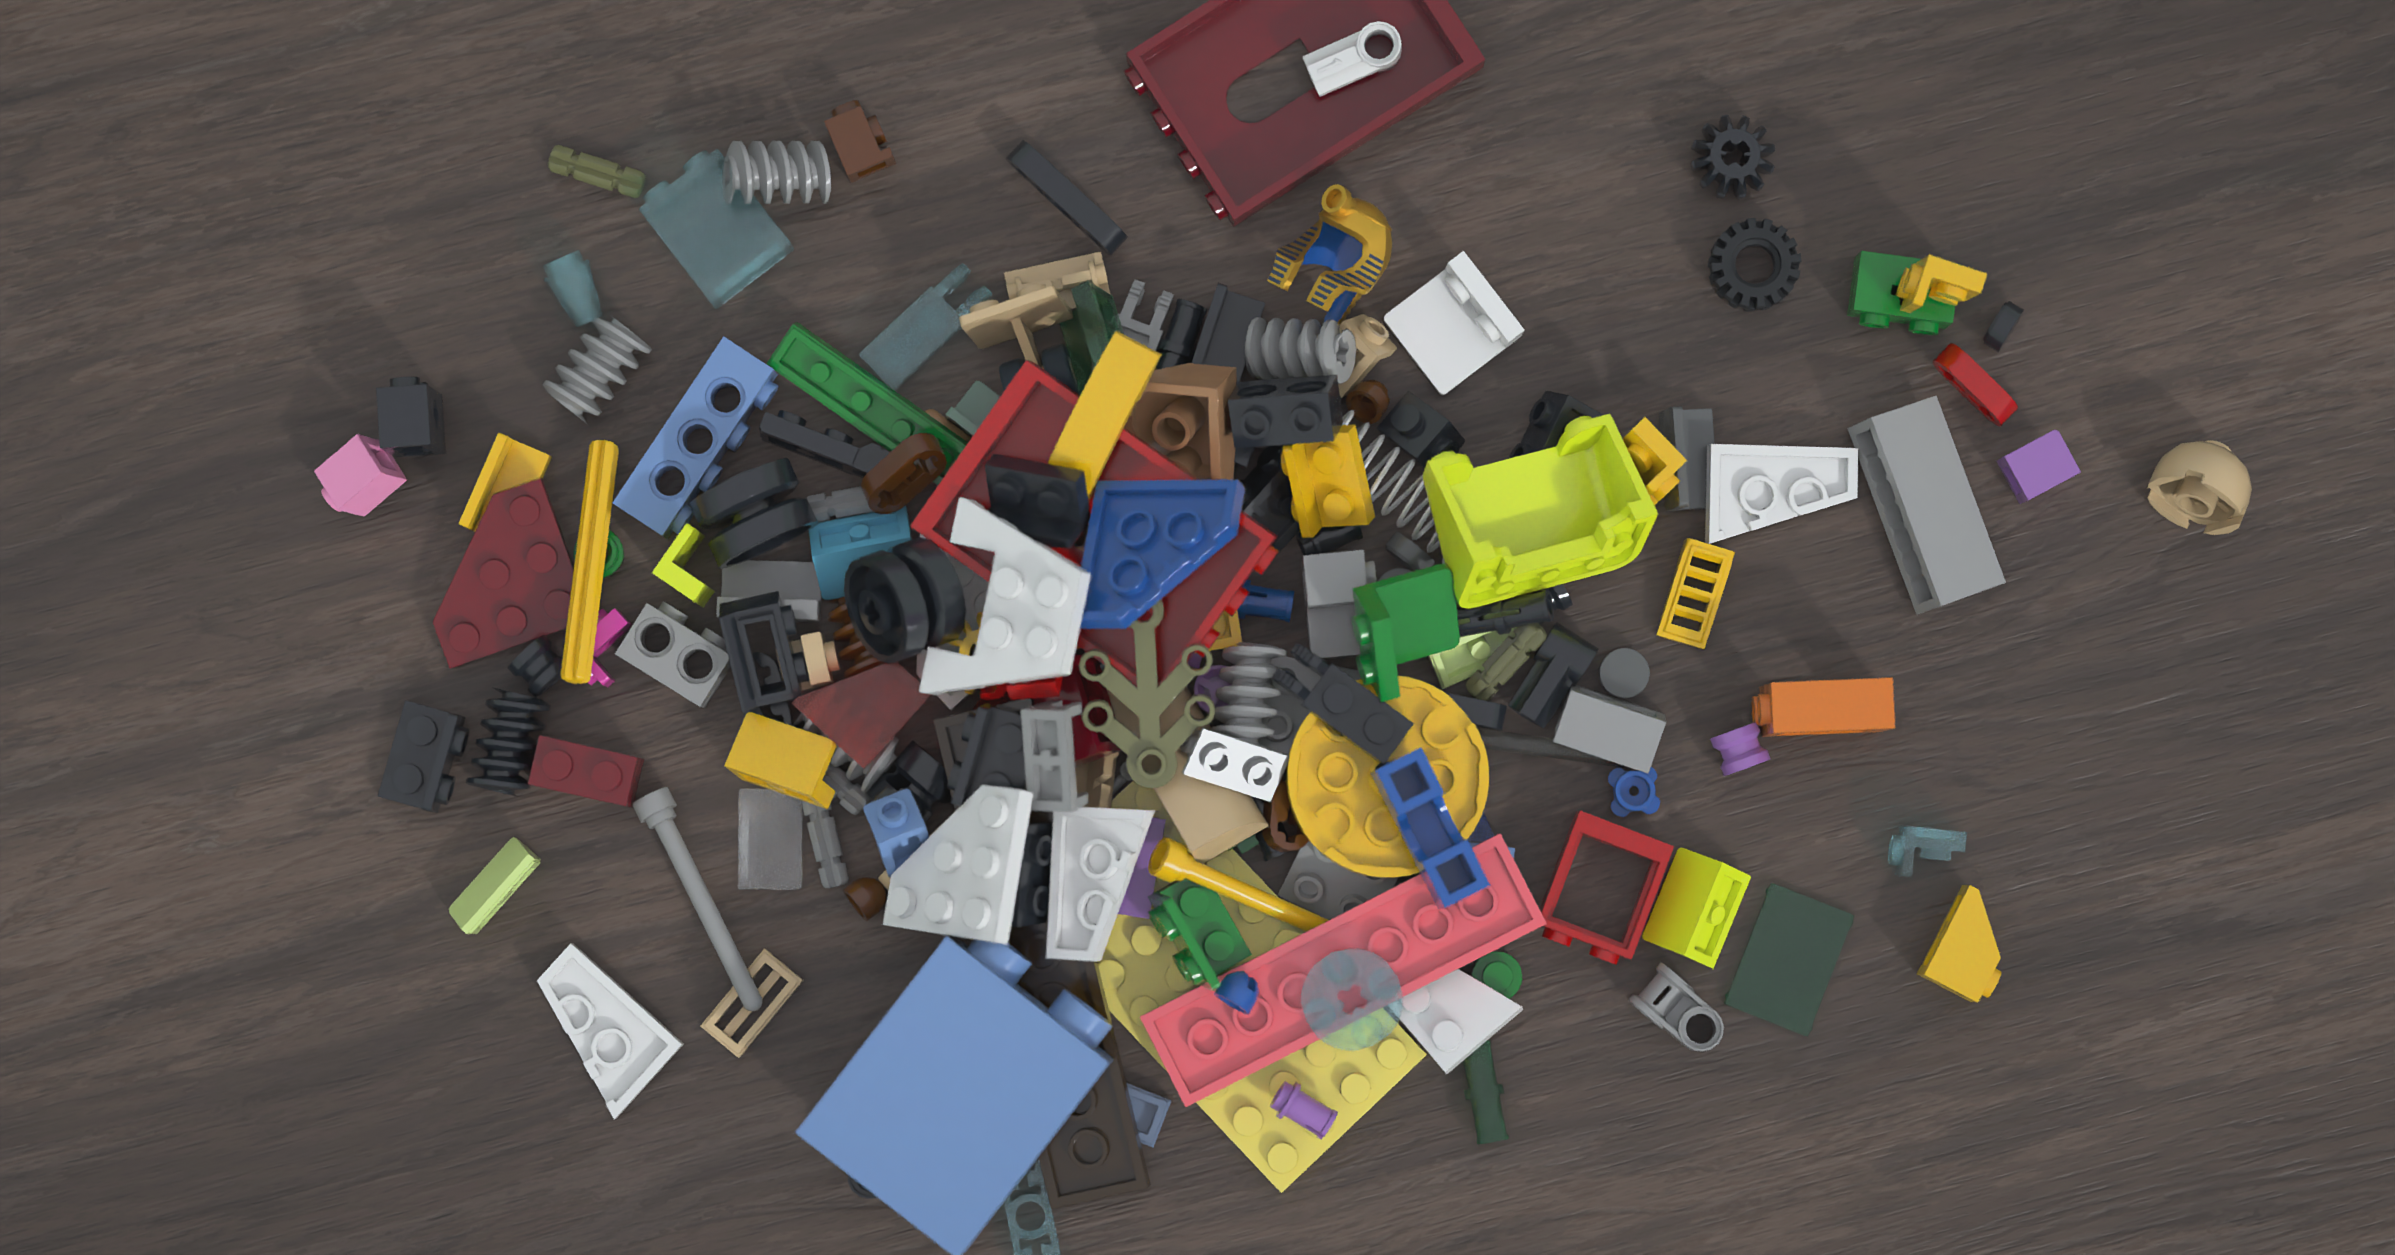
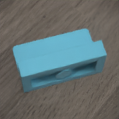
M906 506L891 514L870 512L819 522L809 530L812 559L822 598L824 600H831L845 596V573L852 561L880 550L888 551L889 548L912 539Z

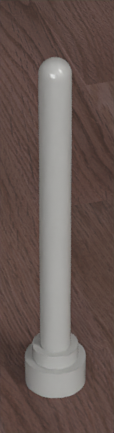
M664 787L645 795L632 804L640 822H646L650 830L655 828L744 1008L748 1011H757L762 1006V997L673 821L677 817L673 809L677 804L669 788Z

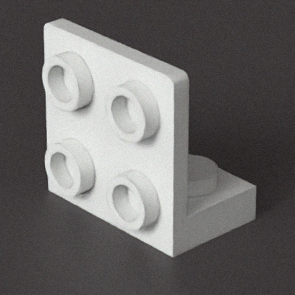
M1464 251L1449 261L1445 270L1385 314L1383 319L1440 395L1447 394L1518 340L1524 332L1523 327Z

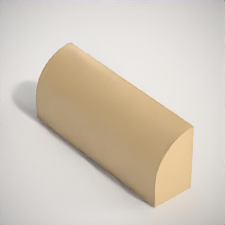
M1187 686L1159 716L1161 737L1184 714L1185 704L1192 696ZM1108 690L1116 719L1140 738L1139 717ZM1194 702L1190 707L1191 715L1197 719L1205 718L1198 704ZM1207 724L1205 726H1198L1196 730L1201 731L1202 727L1211 729V727ZM1181 746L1175 752L1177 769L1173 778L1167 784L1154 788L1195 861L1204 864L1268 827L1266 820L1250 795L1183 774L1182 770L1188 757L1186 752L1181 751ZM1153 754L1145 756L1142 760V766L1148 772H1155L1162 765L1160 758Z

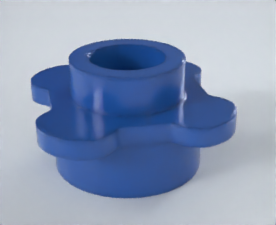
M1653 767L1650 768L1649 774L1639 770L1625 771L1622 768H1615L1609 773L1608 783L1613 787L1614 800L1611 802L1610 807L1616 816L1625 817L1629 812L1634 811L1653 814L1658 810L1660 800L1655 796L1654 785L1657 779V772ZM1635 786L1638 788L1639 792L1636 796H1632L1629 793L1630 787Z

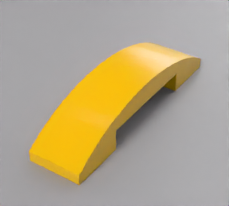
M1118 331L1112 336L1091 374L1048 462L1051 465L1083 470L1085 472L1089 502L1095 492V485L1135 403L1141 398L1162 355Z

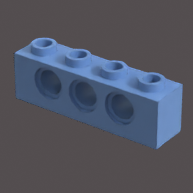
M723 336L612 503L667 540L672 532L679 534L686 523L689 524L694 516L689 503L696 498L701 490L706 492L713 488L723 472V468L718 466L719 462L728 449L736 452L744 442L751 429L745 423L757 407L763 411L774 397L779 387L773 382L778 375L775 370ZM725 387H733L740 392L739 405L731 412L724 413L718 411L714 403L716 394ZM699 428L710 430L713 437L711 447L702 454L689 452L687 439L690 433ZM669 470L682 471L685 478L683 489L673 496L662 494L659 488L661 476Z

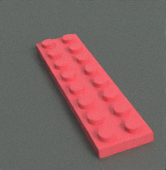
M1501 833L1472 847L1490 886L1446 908L1438 909L1421 874H1418L1218 976L1217 978L1221 982L1227 974L1244 971L1249 977H1253L1256 980L1259 995L1249 1015L1239 1012L1214 995L1216 989L1211 991L1200 985L1140 1016L1185 1107L1547 924Z

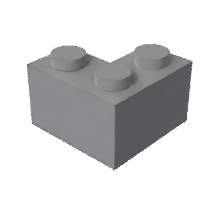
M1364 550L1304 555L1301 561L1309 650L1322 660L1352 658L1361 655L1360 645L1355 638L1351 617L1356 615L1353 588L1377 582L1374 561H1365Z

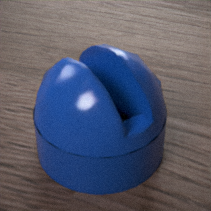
M1244 971L1227 974L1220 982L1221 986L1216 989L1214 995L1230 1007L1249 1015L1259 995L1258 983Z

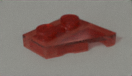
M895 662L893 664L885 663L797 697L792 704L863 769H866L933 694L919 692L921 683L898 662Z

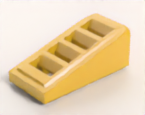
M1690 538L1684 540L1656 636L1702 650L1705 649L1735 552ZM1692 556L1718 564L1716 573L1691 566ZM1686 576L1711 583L1710 592L1683 585ZM1680 595L1707 603L1705 611L1702 612L1677 604ZM1678 615L1701 622L1699 631L1671 624L1673 616Z

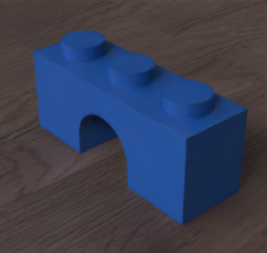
M1422 747L1370 773L1438 909L1446 908L1490 886L1468 839L1465 840L1448 812L1442 795L1444 791Z

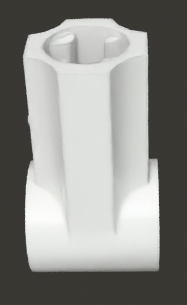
M1377 21L1369 23L1357 33L1304 55L1302 58L1319 97L1373 73L1391 69L1400 59L1402 45L1400 35L1395 27L1386 22ZM1374 35H1385L1393 42V50L1386 58L1375 59L1365 51L1368 39Z

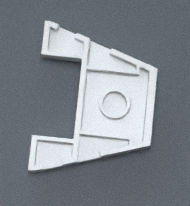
M959 497L950 542L994 551V563L974 656L928 647L919 692L938 695L961 689L971 690L1001 683H1018L1070 675L1091 574L1043 543L1037 542L1025 535L1010 522L987 511L978 502Z

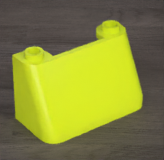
M1611 414L1596 418L1582 416L1572 420L1566 425L1565 432L1560 437L1556 447L1475 468H1473L1467 455L1456 454L1453 451L1440 453L1427 462L1423 472V482L1444 563L1449 566L1453 573L1455 598L1460 607L1475 608L1613 571L1627 565L1640 554L1658 516V512Z

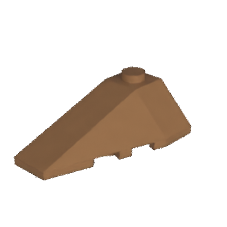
M1187 363L1154 370L1141 398L1135 403L1124 427L1199 480H1233L1235 448L1228 399L1237 385L1236 367Z

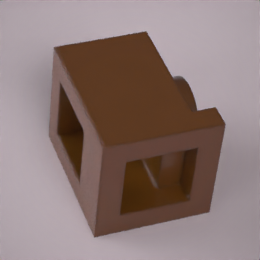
M859 100L844 103L831 111L833 117L824 122L851 183L896 164L890 147L880 151L878 146L886 143L887 140L876 115L866 118Z

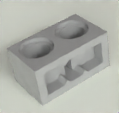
M664 601L658 609L646 603L615 654L705 709L731 668L724 638L706 627L702 634L698 635L684 626L688 616ZM655 625H664L670 633L668 646L661 652H650L645 645L647 631ZM706 651L713 661L712 670L706 677L694 679L687 670L688 659L695 652Z

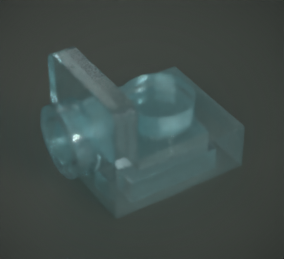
M1900 826L1899 835H1891L1888 863L1889 865H1896L1895 875L1912 877L1915 847L1921 848L1920 858L1950 861L1951 851L1965 852L1967 832Z

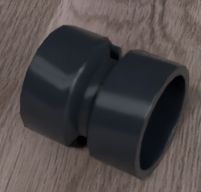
M912 740L894 760L897 770L894 773L884 772L866 794L876 801L901 790L909 789L924 823H926L933 815L931 805L934 802L943 803L950 796L951 791L948 789L945 767Z

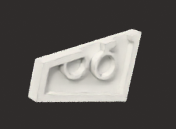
M1733 444L1707 445L1705 543L1711 544L1856 499L1858 494V448Z

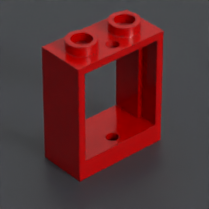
M1576 811L1539 908L1547 923L1542 926L1545 928L1541 937L1570 947L1573 939L1592 945L1589 955L1617 965L1620 956L1632 960L1674 846L1586 812ZM1582 836L1651 861L1621 942L1552 916Z

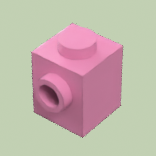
M356 434L314 470L324 487L321 489L322 496L333 509L338 512L343 511L363 517L407 481L393 456L380 449L379 440Z

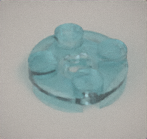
M1348 948L1329 953L1311 968L1304 981L1301 1003L1307 1023L1320 1040L1337 1049L1356 1051L1374 1046L1390 1035L1402 1013L1403 994L1399 978L1386 960L1365 949ZM1352 984L1361 987L1360 996L1367 999V1004L1364 1008L1356 1007L1353 1013L1350 1014L1343 1011L1344 1002L1337 999V995L1340 990L1349 991Z

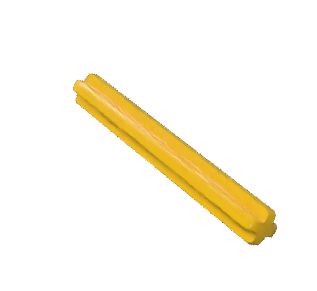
M607 440L592 441L588 452L560 674L563 680L573 684H585L591 678L619 453L618 446L614 442Z

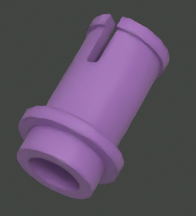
M1285 1081L1270 1104V1107L1277 1111L1276 1117L1281 1119L1283 1116H1286L1317 1135L1316 1137L1322 1139L1332 1126L1338 1112L1302 1092L1299 1083L1296 1082L1294 1085H1291Z

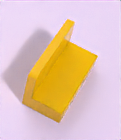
M498 433L459 521V525L475 532L494 493L539 477L543 479L552 456L515 441L502 433Z
M753 712L746 714L724 765L741 780L825 809L829 808L835 794V790L823 781V777L836 749L834 741Z

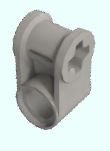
M1660 962L1656 967L1658 972L1639 995L1632 994L1628 1001L1660 1029L1667 1031L1687 1049L1702 1052L1714 1048L1723 1037L1724 1026L1722 1018L1694 993L1695 991L1682 978ZM1668 986L1669 991L1662 997V999L1656 1005H1654L1653 1003L1656 1000V998ZM1696 1014L1708 1017L1713 1025L1711 1038L1702 1044L1693 1042L1686 1032L1688 1020Z

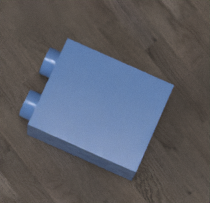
M956 936L945 937L795 1133L951 1255H963L1114 1058L1098 1047V1044L1113 1025L1092 1007L1064 988L1050 1008H1048L1017 984L1032 964L1009 943L1007 945L975 939L968 946Z

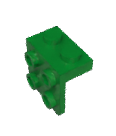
M1438 564L1353 588L1356 615L1351 617V622L1361 655L1356 657L1357 667L1363 684H1372L1381 702L1400 697L1397 664L1451 650L1459 644L1460 635L1453 573L1448 565Z

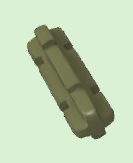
M561 145L554 146L549 157L548 168L554 173L566 177L569 174H573L576 180L610 191L617 188L620 194L632 198H639L645 185L646 176L642 171L627 166L623 170L620 169L621 166L617 163L583 152L580 155H576L573 149Z
M1539 623L1517 627L1513 631L1516 636L1514 638L1508 636L1482 664L1485 670L1483 672L1477 670L1470 677L1465 686L1475 699L1489 701L1499 691L1496 687L1498 683L1504 685L1530 657L1527 652L1530 649L1536 651L1546 640L1547 634Z

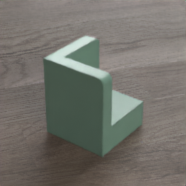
M975 381L956 407H950L945 415L949 421L970 437H973L1001 396L981 381Z

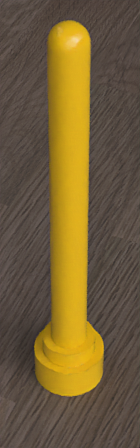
M1168 837L1162 838L1151 854L1148 866L1149 873L1164 881L1173 882L1174 880L1183 881L1188 879L1304 931H1308L1329 920L1193 860V855L1187 852V847L1184 844Z

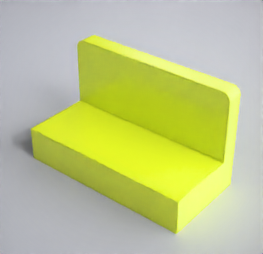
M686 523L652 573L704 608L715 591L683 570V567L703 540L704 535Z
M1679 848L1643 932V940L1714 969L1751 876L1718 860L1685 848Z

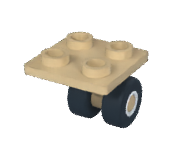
M1045 284L1031 285L1019 290L1016 298L998 303L997 300L983 301L973 305L969 309V314L959 317L961 328L979 349L1017 338L1025 360L1033 361L1081 396L1082 390L1078 375L1066 346L1059 344L1044 349L1041 354L1042 366L1032 332L1073 318L1071 308L1054 286L1046 287ZM1017 358L1000 365L999 374L1004 391L1024 364L1022 359Z

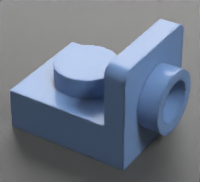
M909 789L883 797L863 807L888 877H891L929 838L924 820Z

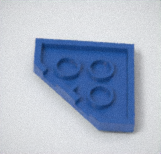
M1239 480L1097 481L1081 568L1089 572L1091 577L1080 628L1126 629L1237 535L1245 491Z

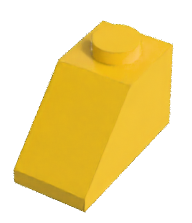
M1971 885L1961 886L1917 972L1919 976L1970 1002L1976 1003L1979 1002L1982 995L1988 998L1992 994L2002 971L1996 969L2001 957L1978 889Z

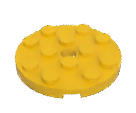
M1398 676L1400 697L1384 702L1414 724L1386 762L1391 763L1422 747L1444 791L1442 795L1448 812L1462 837L1467 840L1481 818L1489 788L1488 758L1480 733L1474 722H1471L1465 712L1445 692L1421 680ZM1361 679L1356 680L1377 696L1372 684L1364 685ZM1309 712L1292 741L1286 768V785L1290 806L1304 835L1329 860L1358 874L1379 878H1395L1420 873L1370 774L1375 771V768L1380 763Z

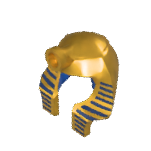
M1335 184L1330 186L1322 196L1323 210L1319 213V221L1295 241L1278 248L1274 266L1267 281L1288 291L1301 265L1318 264L1331 268L1333 271H1324L1319 275L1306 301L1327 312L1324 322L1330 319L1337 321L1338 325L1346 320V316L1350 314L1351 308L1355 307L1356 301L1360 300L1362 295L1372 290L1387 268L1392 252V229L1384 214L1375 205L1359 198H1352L1351 192L1347 188Z

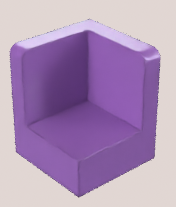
M2053 430L1996 461L2019 504L2081 473L2058 430Z

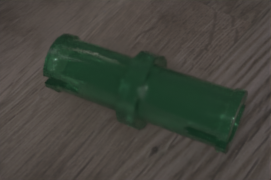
M1487 1040L1463 1060L1468 1090H1464L1465 1101L1470 1100L1477 1134V1145L1509 1139L1500 1095L1505 1093L1503 1084L1497 1083L1491 1051V1040Z

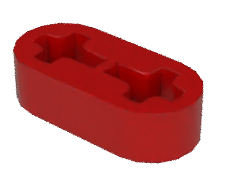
M1949 343L1933 360V364L1940 374L1993 424L2001 427L2018 409L2013 398L1957 345Z

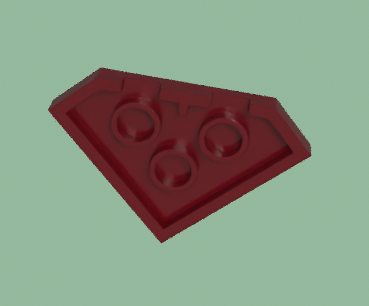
M542 477L504 489L492 495L433 620V625L449 668L468 663L567 627L574 564Z

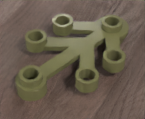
M1161 599L1152 606L1153 615L1150 619L1145 621L1136 619L1129 625L1134 629L1137 687L1110 664L1109 656L1100 649L1086 651L1081 657L1079 664L1081 674L1086 679L1099 681L1139 717L1140 738L1113 717L1112 707L1104 700L1095 699L1090 701L1085 706L1082 715L1083 722L1088 729L1102 732L1128 755L1126 766L1130 777L1138 785L1146 788L1161 787L1173 778L1177 769L1175 752L1198 726L1209 724L1215 715L1213 700L1207 695L1195 694L1187 700L1184 714L1161 737L1159 716L1195 676L1205 674L1212 665V654L1209 648L1200 643L1191 644L1183 651L1182 661L1158 686L1154 628L1159 625L1163 618L1164 606ZM1195 650L1202 651L1207 657L1206 664L1198 669L1191 667L1187 662V656ZM1098 656L1103 659L1105 668L1101 673L1092 674L1086 669L1085 662L1089 657ZM1194 702H1205L1210 708L1208 716L1202 719L1193 717L1190 713V707ZM1097 706L1104 708L1108 714V719L1103 724L1092 723L1088 717L1090 709ZM1150 754L1158 756L1162 762L1160 769L1155 772L1146 771L1142 766V760L1145 756Z

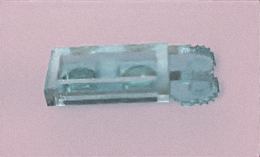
M964 263L956 267L935 288L930 286L859 354L893 390L896 391L962 329L959 321L960 316L969 314V309L973 305L987 301L992 296L989 289L983 286L972 292L956 311L943 299L967 280V276H969L971 271Z

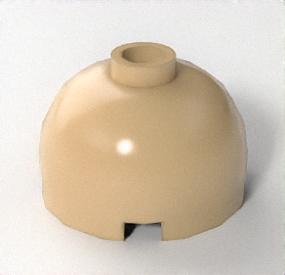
M2213 440L2182 443L2162 456L2155 467L2147 489L2151 488L2148 500L2160 515L2186 529L2189 526L2188 519L2198 524L2206 525L2203 533L2211 535L2229 534L2240 527L2252 491L2250 476L2244 464L2231 452L2228 446Z

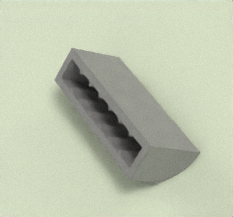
M1937 396L1871 417L1847 428L1854 448H1858V459L1916 615L2006 583Z

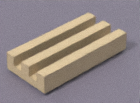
M766 948L748 968L752 979L756 977L765 964L774 969L758 988L762 999L781 976L788 983L743 1038L737 1043L731 1037L752 1013V1011L746 1010L744 1006L723 1031L716 1026L717 1022L739 997L734 986L701 1024L705 1031L738 1058L744 1054L804 981Z

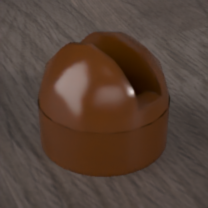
M1374 379L1364 380L1357 384L1346 398L1348 410H1354L1353 417L1363 423L1369 422V424L1379 421L1390 404L1387 388L1383 383Z
M859 878L843 889L851 905L865 921L879 913L886 900V891L883 884L874 878Z

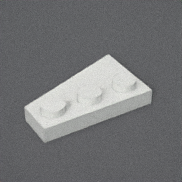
M1079 807L1073 812L1053 811L1046 958L1101 961L1155 811Z
M570 943L537 980L566 1034L568 1033L581 1056L587 1072L605 1099L606 1106L614 1119L618 1118L684 1045L682 1041L574 943Z
M1460 969L1388 1004L1390 1009L1446 1074L1451 1072L1523 1010L1522 1006Z

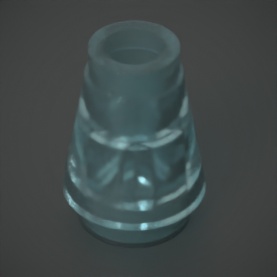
M579 250L543 265L547 274V278L543 280L569 317L573 319L576 327L603 316L599 307L600 302L589 259L584 261Z

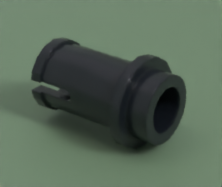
M1359 525L1322 527L1313 538H1302L1301 532L1296 534V539L1303 555L1325 554L1355 540L1363 539V534Z

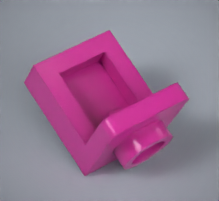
M616 608L609 613L601 609L598 613L591 678L588 682L591 686L597 680L605 687H609L615 682L614 678L599 663L597 658L632 627V623Z

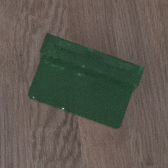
M1088 280L1071 289L1077 309L1072 311V319L1060 323L1080 396L1114 333L1118 331L1124 334L1113 296Z

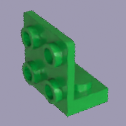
M1184 879L1183 881L1175 880L1148 896L1154 907L1147 912L1159 935L1162 938L1167 937L1170 942H1174L1179 952L1174 954L1172 958L1187 982L1191 980L1195 986L1199 984L1213 991L1221 986L1216 975L1252 955L1217 892Z

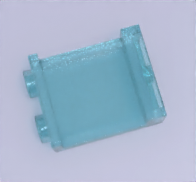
M719 149L710 155L704 150L692 157L683 166L685 174L672 184L665 180L654 186L644 195L643 199L646 204L639 209L715 309L719 308L794 250L791 242L754 195L751 204H745L741 191L735 190L731 204H726L722 189V171L725 157Z

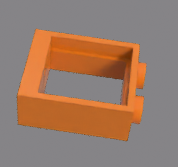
M1893 678L1771 682L1759 687L1760 694L1758 696H1752V722H1756L1758 726H1761L1762 737L1870 733L1895 729Z

